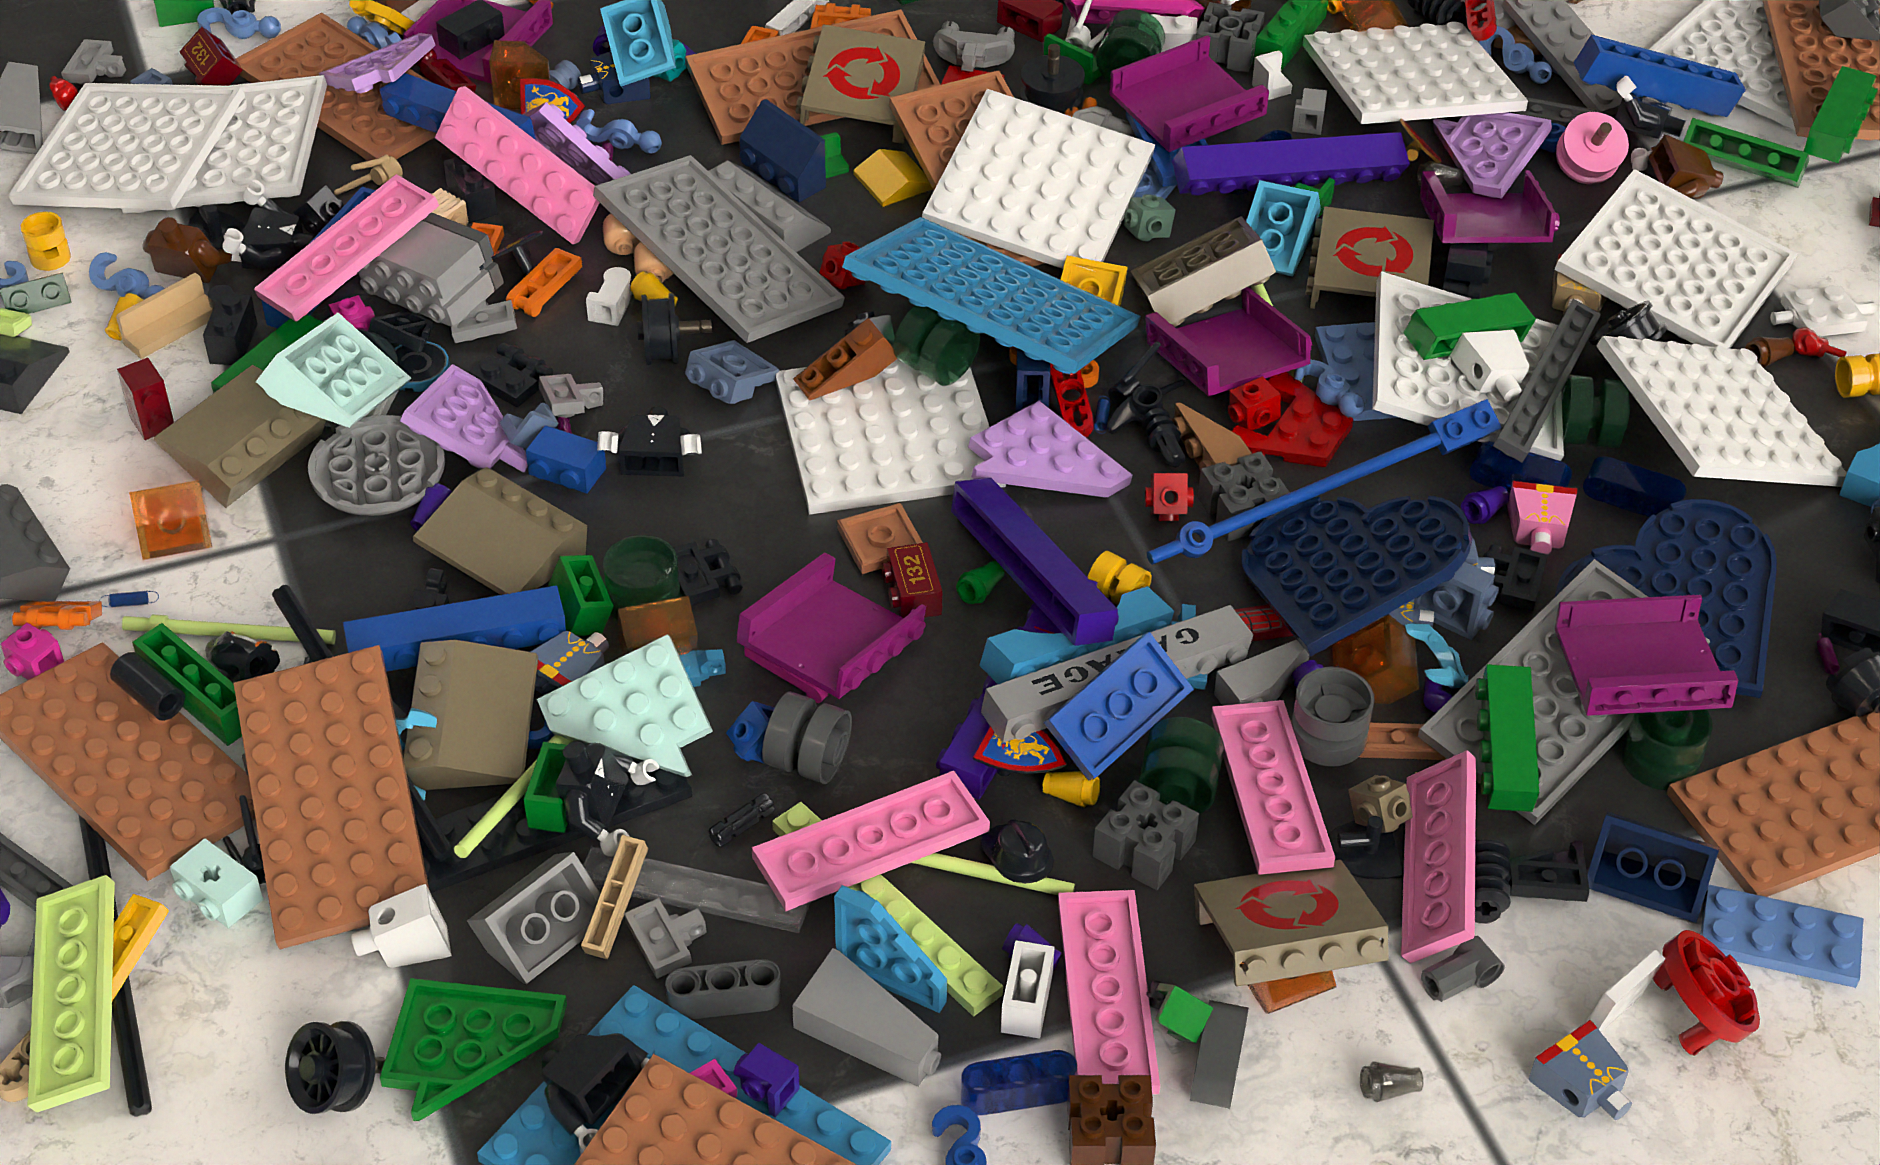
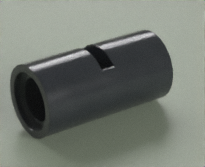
M128 652L114 662L110 671L111 680L158 720L165 721L171 719L182 709L185 702L184 692L139 654Z

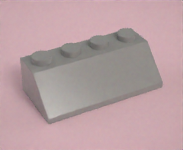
M728 160L709 170L720 183L795 252L831 233L829 226L753 172Z

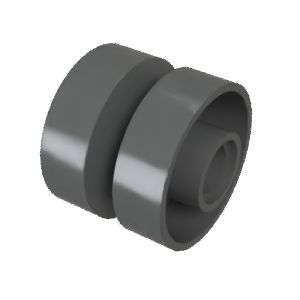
M1324 667L1309 672L1301 679L1297 686L1291 724L1302 757L1323 766H1341L1356 760L1363 753L1367 743L1373 712L1374 694L1370 685L1360 675L1344 668Z
M791 691L785 693L777 703L765 732L762 749L763 762L768 766L786 772H792L798 766V773L801 777L821 784L829 783L838 771L849 743L852 728L850 711L827 703L820 705L817 709L814 699Z

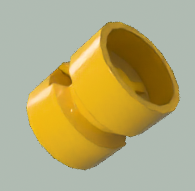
M44 211L29 215L22 221L20 225L21 232L27 245L30 263L34 268L44 271L56 270L69 262L71 253L65 238L62 220L57 214Z
M1880 353L1869 354L1865 357L1862 355L1844 356L1838 359L1835 368V382L1837 390L1843 398L1865 396L1866 393L1880 395Z
M1107 550L1096 559L1088 574V579L1098 582L1097 588L1107 598L1111 597L1112 603L1117 606L1122 594L1147 586L1150 587L1152 577L1151 572L1133 563L1127 565L1126 559Z

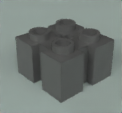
M1209 2L1204 14V21H1201L1196 33V39L1209 35L1211 37L1209 57L1217 64L1225 63L1227 68L1233 71L1249 72L1254 61L1256 37L1263 30L1265 12L1242 8L1241 12L1232 11V6Z
M1261 451L1237 458V463L1234 466L1222 462L1201 468L1198 499L1209 515L1217 513L1215 524L1290 492L1280 478L1272 477L1273 468ZM1266 518L1223 536L1227 542L1248 536L1252 533V527L1258 526Z
M1134 780L1119 798L1118 812L1110 809L1095 828L1093 857L1117 870L1123 864L1132 869V878L1157 891L1173 871L1174 858L1181 861L1195 843L1199 813L1174 800L1168 805L1159 802L1160 793Z

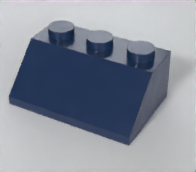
M767 99L761 101L740 136L739 155L741 162L778 187L784 194L789 195L797 202H801L826 188L825 139Z
M1607 812L1587 874L1589 889L1697 923L1717 859L1719 846Z

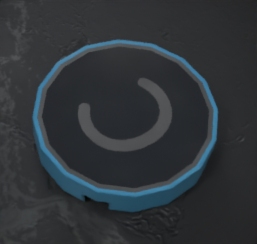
M427 341L420 353L402 345L394 348L398 358V366L411 377L410 381L401 387L400 390L405 391V388H413V392L425 391L450 367L449 357L445 349L435 343Z

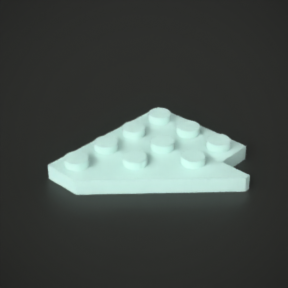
M668 634L537 699L549 730L554 735L579 741L585 745L601 743L633 757V760L638 762L652 759L658 763L660 769L684 777L692 774L680 748L713 732L676 647Z

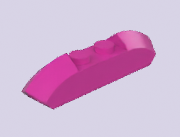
M1064 0L1071 16L1078 22L1086 0ZM1092 0L1084 23L1140 26V15L1152 14L1197 17L1198 22L1205 8L1195 0Z

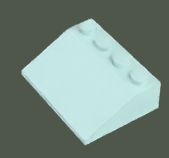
M336 313L279 352L257 379L256 383L265 390L267 395L276 399L281 405L350 428L407 384L411 377L342 315Z

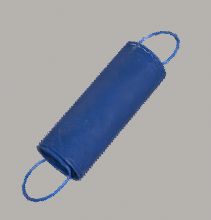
M1100 399L1097 404L1094 429L1099 431L1107 428L1110 402L1107 399Z
M147 591L105 595L110 597L109 606L111 607L154 603L149 602Z

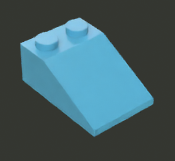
M623 0L600 8L621 87L676 68L671 28L662 0Z
M1259 180L1246 222L1262 239L1276 273L1293 276L1313 236L1316 218L1319 217L1321 211L1319 193Z

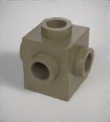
M1374 775L1349 789L1354 819L1357 824L1367 826L1368 819L1371 816H1378L1383 820L1381 833L1395 831L1399 828L1400 824L1413 818L1410 795L1406 783L1389 779L1387 776Z

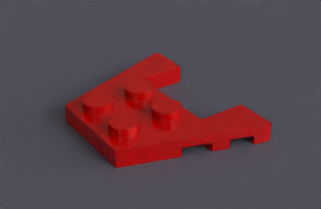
M1287 372L1271 376L1268 382L1281 394V401L1289 403L1290 406L1268 436L1236 425L1232 432L1242 438L1252 454L1261 451L1264 456L1266 454L1284 457L1283 462L1326 467L1351 431L1353 418L1344 416L1336 406L1323 403L1313 390Z

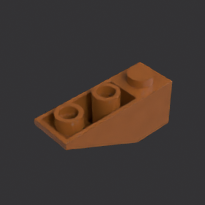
M868 317L794 377L793 380L809 400H813L877 376L900 356Z

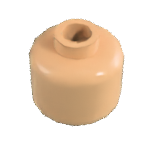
M611 213L606 216L603 221V237L606 248L618 255L634 253L635 247L641 241Z
M642 242L635 247L633 254L636 275L645 271L653 273L661 282H664V280L669 279L674 274Z

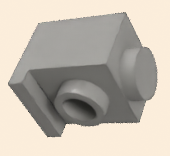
M1304 88L1303 98L1296 99L1292 132L1321 135L1327 96L1326 90Z

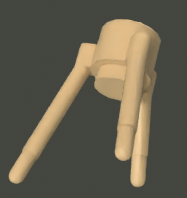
M387 154L378 159L354 164L351 166L353 171L373 167V169H371L369 174L334 190V194L339 195L370 180H373L377 185H383L396 174L402 177L401 165L394 157Z

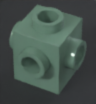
M1151 194L1130 198L1128 209L1124 215V226L1135 238L1142 241H1150L1152 238H1170L1175 209L1163 197Z

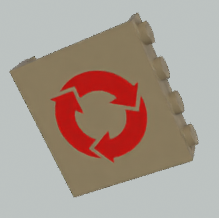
M823 24L820 36L815 35L813 53H815V56L810 55L808 59L807 73L810 74L803 77L801 92L804 93V96H798L796 113L800 114V123L805 126L806 120H809V111L894 125L892 142L904 144L905 135L889 106L890 97L917 91L924 63L925 41Z
M1324 206L1323 219L1316 218L1314 236L1317 237L1313 238L1311 255L1317 257H1311L1308 275H1313L1314 277L1308 276L1306 295L1312 296L1310 308L1315 309V303L1318 302L1320 290L1376 297V282L1381 271L1428 285L1434 220Z
M1336 860L1333 868L1261 875L1252 874L1194 884L1195 917L1200 925L1214 923L1232 953L1234 984L1236 987L1389 960L1388 925L1342 860Z

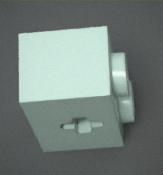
M205 838L170 866L174 879L172 887L175 893L183 901L188 902L191 900L198 905L200 911L210 921L216 919L228 929L263 900L257 876Z

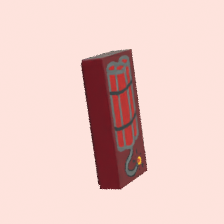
M1268 605L1234 609L1253 633L1252 641L1293 636Z

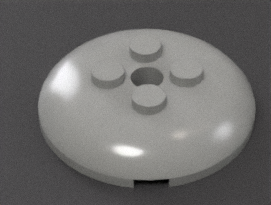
M368 416L361 418L350 428L340 425L335 428L336 434L326 441L321 439L310 455L308 473L313 489L330 506L355 515H387L402 511L418 503L425 496L426 488L433 487L435 483L439 482L445 466L444 450L434 440L413 432L409 426L400 422L401 416Z

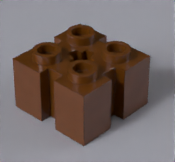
M1069 1075L1067 1115L1068 1130H1070V1165H1154L1156 1138L1154 1117H1151L1153 1107L1151 1075H1118L1117 1084H1102V1075Z

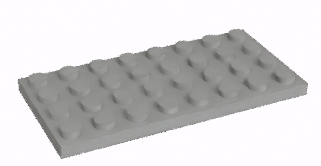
M691 155L594 187L593 196L746 343L833 311L843 305L845 297Z
M1595 559L1487 663L1491 665L1531 667L1540 793L1533 812H1517L1534 825L1644 714L1626 713L1587 716L1555 632L1559 602L1648 597ZM1486 665L1420 728L1418 734L1420 739L1447 759L1468 750L1476 758V781L1478 783H1481L1482 772H1485V763L1479 762V744L1481 740H1484L1483 731L1477 730L1478 710L1482 709L1481 700H1476L1475 687L1477 678H1483Z

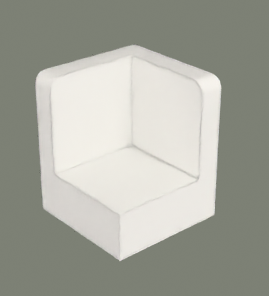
M1279 50L1255 57L1252 86L1264 85L1269 90L1268 100L1291 94L1292 90L1291 82L1281 73L1283 54Z

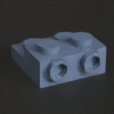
M735 340L690 351L685 374L691 383H697L700 387L710 390L714 398L720 399L725 403L735 404L752 398L755 386L776 381L775 374L779 372V369Z
M1464 562L1451 580L1441 583L1414 599V609L1434 611V623L1472 640L1480 629L1485 630L1493 617V611L1487 608L1493 604L1499 591V587L1493 585L1495 575Z

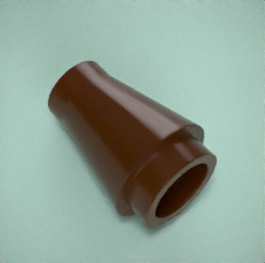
M1755 337L1747 343L1745 349L1752 351L1757 356L1758 363L1764 368L1784 357L1791 356L1794 352V343L1788 337Z

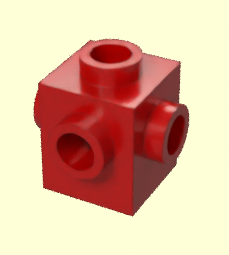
M846 241L842 242V244L828 245L822 258L823 262L819 274L830 280L829 283L839 289L864 285L866 281L855 278L851 271L842 268L846 255L860 249V247Z
M1263 376L1230 390L1229 416L1234 423H1238L1241 427L1252 431L1281 418V394Z
M1152 473L1151 487H1145V507H1151V514H1159V521H1179V514H1187V507H1193L1194 502L1193 487H1188V473ZM1167 491L1173 494V501L1171 503L1165 501L1164 496Z

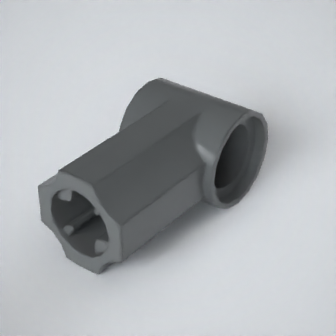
M1474 936L1473 939L1461 943L1453 955L1423 970L1421 980L1424 983L1427 994L1433 1000L1443 1002L1473 985H1476L1478 988L1489 986L1500 977L1505 969V965L1479 936Z

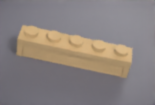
M625 835L621 836L590 924L581 943V947L586 954L608 959L648 851L645 841Z

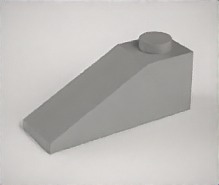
M1294 640L1218 670L1214 695L1222 706L1276 701L1294 680L1292 678L1294 670L1309 660V654L1298 640Z

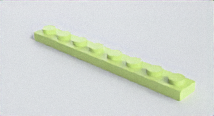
M799 802L772 820L773 831L781 837L822 820L805 804ZM881 874L848 887L855 891L867 893L886 909L947 978V992L973 1017L1003 995L1002 984Z

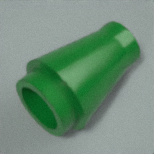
M991 561L987 565L961 574L956 584L959 597L968 604L983 602L996 584L1004 577V569L998 562Z

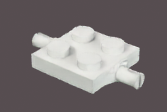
M1831 285L1823 288L1799 289L1782 293L1780 303L1786 311L1772 312L1770 320L1773 323L1772 325L1790 323L1797 328H1810L1819 337L1865 331L1867 319L1863 314H1874L1876 312V303L1873 300L1857 303L1849 297L1842 286Z

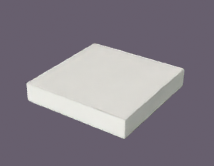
M1656 949L1646 954L1603 993L1585 1023L1591 1020L1602 1032L1641 997L1666 958Z

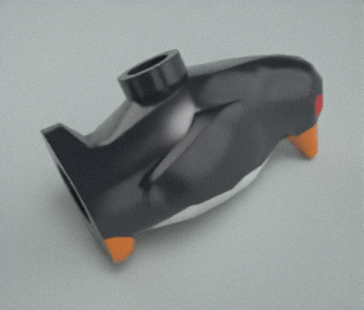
M226 631L220 637L214 638L207 643L205 648L208 661L232 683L273 673L280 663L277 650H271V644L265 641L256 642L249 637L237 635L233 631Z

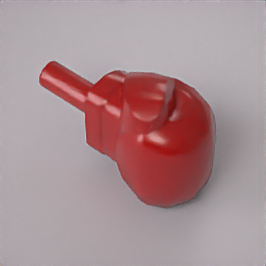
M52 76L49 84L52 95L58 106L63 111H66L78 94V91L72 83Z
M1807 327L1795 330L1791 338L1794 343V350L1800 355L1822 358L1825 352L1837 357H1844L1847 351L1830 346L1828 339L1817 336L1814 330Z

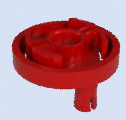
M1691 930L1680 932L1664 944L1662 954L1666 959L1653 977V981L1664 991L1669 990L1674 985L1684 1003L1699 1019L1697 1024L1678 1036L1686 1052L1695 1056L1719 1038L1728 1042L1738 1043L1759 1028L1760 1016L1755 992L1749 988L1751 985L1750 981L1730 954L1725 956L1711 941Z

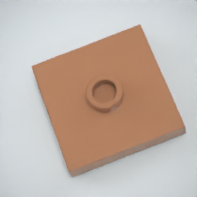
M901 503L837 520V529L861 574L882 569V563L887 562V548L923 543Z

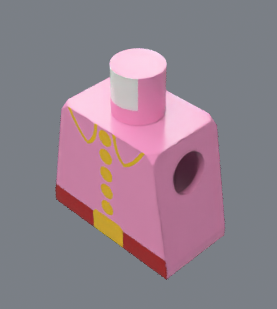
M1513 481L1507 509L1514 541L1518 544L1531 545L1532 551L1549 554L1552 548H1562L1568 531L1577 488Z

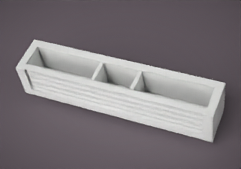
M793 0L773 19L767 22L765 28L779 31V36L795 33L813 16L815 5H826L829 0Z

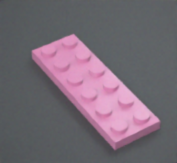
M466 86L458 88L435 138L571 244L579 243L600 204L593 196L595 186Z
M396 174L257 285L254 291L258 298L297 322L347 280L355 276L358 271L374 258L378 257L385 249L404 236L412 227L426 218L439 204L435 196Z
M1284 700L1213 706L1211 718L1258 875L1333 868L1335 855Z
M1468 750L1407 777L1406 785L1410 795L1413 818L1405 821L1401 956L1410 964L1474 938L1476 758Z
M951 771L752 847V858L784 910L788 911L834 893L842 885L846 887L852 886L987 833L990 829V821L955 771Z
M1135 890L1058 893V911L1076 1075H1102V1084H1117L1118 1075H1151L1152 1094H1159L1160 1080L1149 997L1146 995L1148 988Z

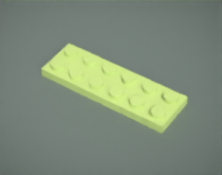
M107 875L37 898L27 1102V1106L35 1112H40L110 1088L115 882Z

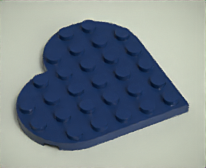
M1404 496L1382 502L1369 509L1361 503L1345 497H1338L1337 501H1321L1320 497H1314L1270 515L1263 520L1250 534L1252 541L1247 549L1242 551V565L1253 588L1308 654L1313 656L1377 619L1388 615L1413 599L1420 597L1441 583L1451 580L1470 552L1472 533L1464 512L1454 503L1436 496H1429L1428 500H1411L1410 496Z
M1689 499L1672 503L1669 508L1648 518L1640 529L1634 546L1609 545L1593 549L1591 554L1579 559L1577 562L1574 560L1560 577L1555 597L1595 559L1648 597L1701 595L1702 602L1698 622L1704 636L1710 640L1709 647L1719 670L1735 671L1739 680L1735 694L1760 698L1762 695L1777 560L1774 546L1767 533L1764 535L1752 523L1753 518L1742 510L1723 502L1708 499Z

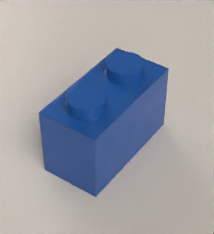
M545 425L526 449L528 473L539 479L588 493L606 470L605 450H597L598 442Z

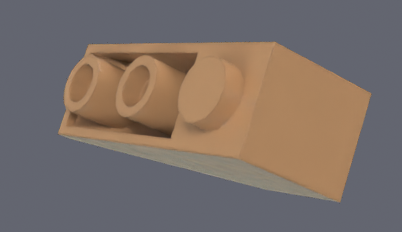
M1176 403L1175 415L1172 421L1181 433V440L1186 447L1188 456L1191 459L1194 458L1200 467V471L1201 468L1222 462L1234 466L1237 463V458L1252 454L1239 435L1184 404Z

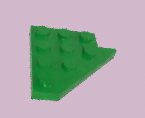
M410 978L380 1075L381 1086L417 1091L411 1115L413 1121H420L557 1039L567 1007L566 995Z

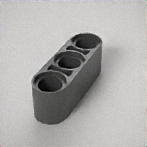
M768 959L679 968L669 973L665 982L667 1005L689 1019L768 1011L775 1008L781 1001L780 970L778 965Z
M1209 1000L1208 1005L1213 1007V1010L1203 1028L1190 1101L1230 1109L1249 1007Z

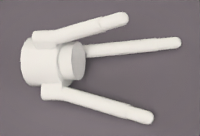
M1086 0L1077 24L1076 20L1071 16L1065 39L1066 42L1089 52L1116 27V25H1109L1091 40L1090 30L1083 24L1092 0Z

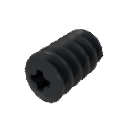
M1407 0L1413 9L1430 20L1434 25H1447L1448 22L1462 23L1466 18L1465 2H1461V0Z
M1475 840V922L1488 924L1500 918L1501 913L1509 908L1511 903L1509 897L1511 891L1509 885L1511 879L1509 873L1511 866L1509 861L1510 849L1506 844L1497 840Z

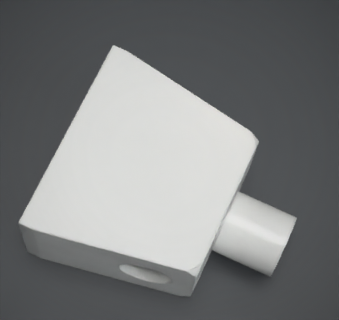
M1515 331L1462 333L1450 357L1474 388L1481 393L1500 392L1505 401L1517 399L1522 393L1519 385L1529 370V364Z
M426 884L372 905L368 910L370 928L352 933L353 946L358 956L379 950L387 967L391 968L452 956L447 925Z

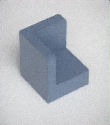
M540 403L535 411L528 413L525 419L507 413L500 421V425L510 443L525 449L529 447L545 425L555 428L559 424L550 407L545 403Z

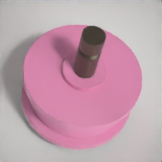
M1599 112L1583 113L1575 117L1568 124L1565 132L1559 138L1556 145L1557 162L1568 177L1579 183H1602L1612 177L1619 165L1624 161L1629 147L1628 137L1621 124L1611 116Z

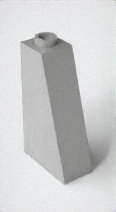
M8 62L0 78V149L37 154L43 145L38 66Z
M832 948L793 1004V1026L795 1029L919 1087L927 1074L932 1075L940 1063L941 1053L938 1052V1034L844 954Z

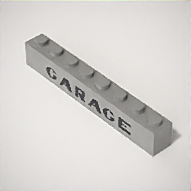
M1231 605L1150 632L1186 679L1199 674H1208L1214 669L1230 663H1239L1246 658L1253 637V633ZM1141 636L986 688L981 713L1002 743L1013 739H1024L1031 733L1046 729L1047 727L1043 722Z

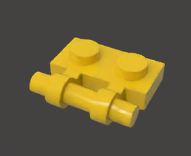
M350 0L349 2L350 7L359 16H365L368 21L386 26L388 30L399 35H403L404 31H407L415 23L396 10L372 0Z

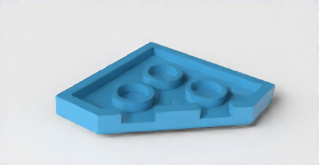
M842 885L834 896L836 950L844 954L884 989L940 1013L947 1002V978L876 899L871 898L863 891H855Z

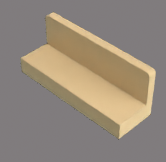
M193 273L120 312L116 318L123 344L140 359H143L207 324L213 309L210 307L208 296L204 293L201 276Z

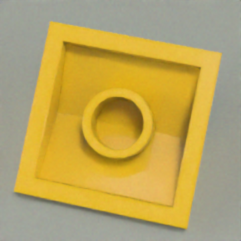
M878 149L853 170V175L882 207L933 189L925 173L903 151Z
M1067 255L1060 280L1120 306L1128 268L1126 266Z

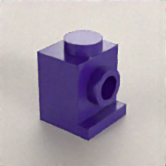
M758 1043L749 1054H743L734 1067L733 1073L740 1078L741 1089H743L744 1093L754 1101H763L768 1104L769 1114L775 1118L800 1089L799 1066L761 1043Z

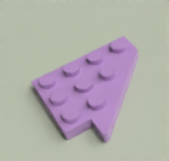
M1040 401L972 436L968 446L969 449L984 460V462L973 468L971 476L973 479L992 478L996 483L1108 498L1130 485L1133 476Z

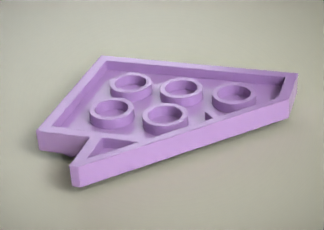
M419 33L319 73V76L324 75L327 85L333 86L334 89L343 88L345 91L353 90L356 93H364L373 89V84L379 81L383 83L396 81L436 45L432 34Z
M545 102L522 114L531 118L536 141L585 178L599 185L630 175V172L624 167H617L609 160L610 155L606 150L598 145L594 146L588 141L584 130L577 125L572 126L563 118L565 116L564 113L554 104L549 105Z
M1506 112L1462 116L1458 122L1435 118L1433 120V127L1473 193L1502 199L1551 132L1552 123L1549 119Z
M453 364L404 411L400 422L409 426L413 432L425 435L437 442L441 448L464 457L474 467L491 468L499 459L523 473L528 467L525 450L510 443L500 425L503 415L482 381Z

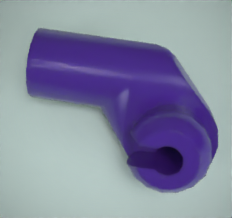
M1426 676L1424 679L1423 702L1428 710L1436 714L1453 696L1443 691L1441 684L1433 682Z

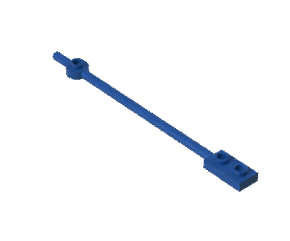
M1488 399L1432 421L1428 425L1431 434L1216 524L1206 526L1198 521L1189 522L1179 530L1175 541L1148 551L1146 554L1147 559L1153 565L1180 553L1189 558H1199L1211 548L1215 538L1435 446H1438L1442 455L1497 433L1502 429V426ZM1192 533H1196L1201 537L1200 543L1193 540Z

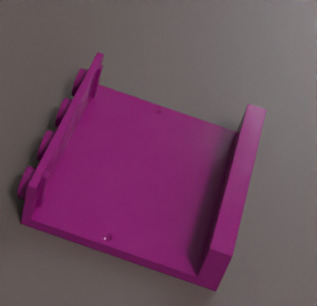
M437 0L403 34V39L419 33L432 34L436 45L432 49L436 52L437 59H447L465 76L495 85L553 25L551 1L538 0L525 12L483 0L502 12L505 35L501 39L461 60L439 46L436 21L477 0Z
M1209 35L1111 71L1110 96L1168 152L1267 114L1269 90L1264 85L1245 90L1209 57L1211 38Z
M1525 170L1523 193H1505L1502 199L1475 193L1446 194L1435 171H1422L1420 201L1430 220H1434V228L1442 243L1553 242L1554 232L1558 231L1560 224L1559 214L1553 209L1552 203L1548 201L1545 191H1542L1539 182L1535 180L1530 170Z
M1249 287L1241 290L1242 309L1177 329L1157 312L1145 315L1147 344L1152 347L1155 342H1160L1161 346L1157 352L1207 396L1239 387L1262 376L1268 378L1311 364L1310 351L1313 345L1310 335Z
M824 552L740 613L736 642L840 699L851 689L855 690L870 674L878 672L882 665L893 656H898L913 640H918L922 636L923 630L926 627L924 622L926 606L921 604L916 609H912L905 618L900 617L833 581L836 558Z
M1701 595L1559 602L1555 632L1587 716L1732 708L1739 680L1734 670L1720 671L1698 622L1702 602Z

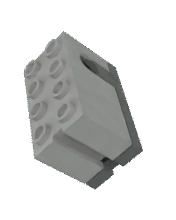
M432 212L406 232L404 236L385 249L378 257L358 271L361 279L360 284L367 293L377 295L392 304H398L413 313L422 314L437 323L441 322L450 327L456 323L458 325L468 316L470 311L484 299H487L504 283L498 264L492 260L491 256L494 255L487 234Z

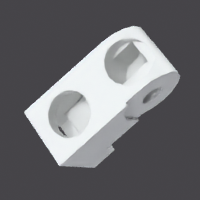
M622 267L606 270L603 276L604 283L598 293L589 292L586 298L588 321L615 326L619 325L632 298V292L630 291L631 274Z

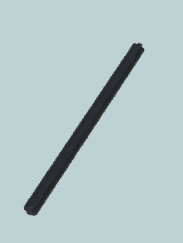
M282 585L280 588L274 589L272 592L274 601L312 662L333 657L290 586ZM407 775L418 833L437 862H443L453 855L452 845Z
M79 815L89 880L104 875L111 878L105 840ZM114 895V923H115V921H116L117 918H118V912H117V906H116L115 895ZM128 975L112 1001V1015L128 1108L132 1116L138 1117L142 1114H149L152 1110Z

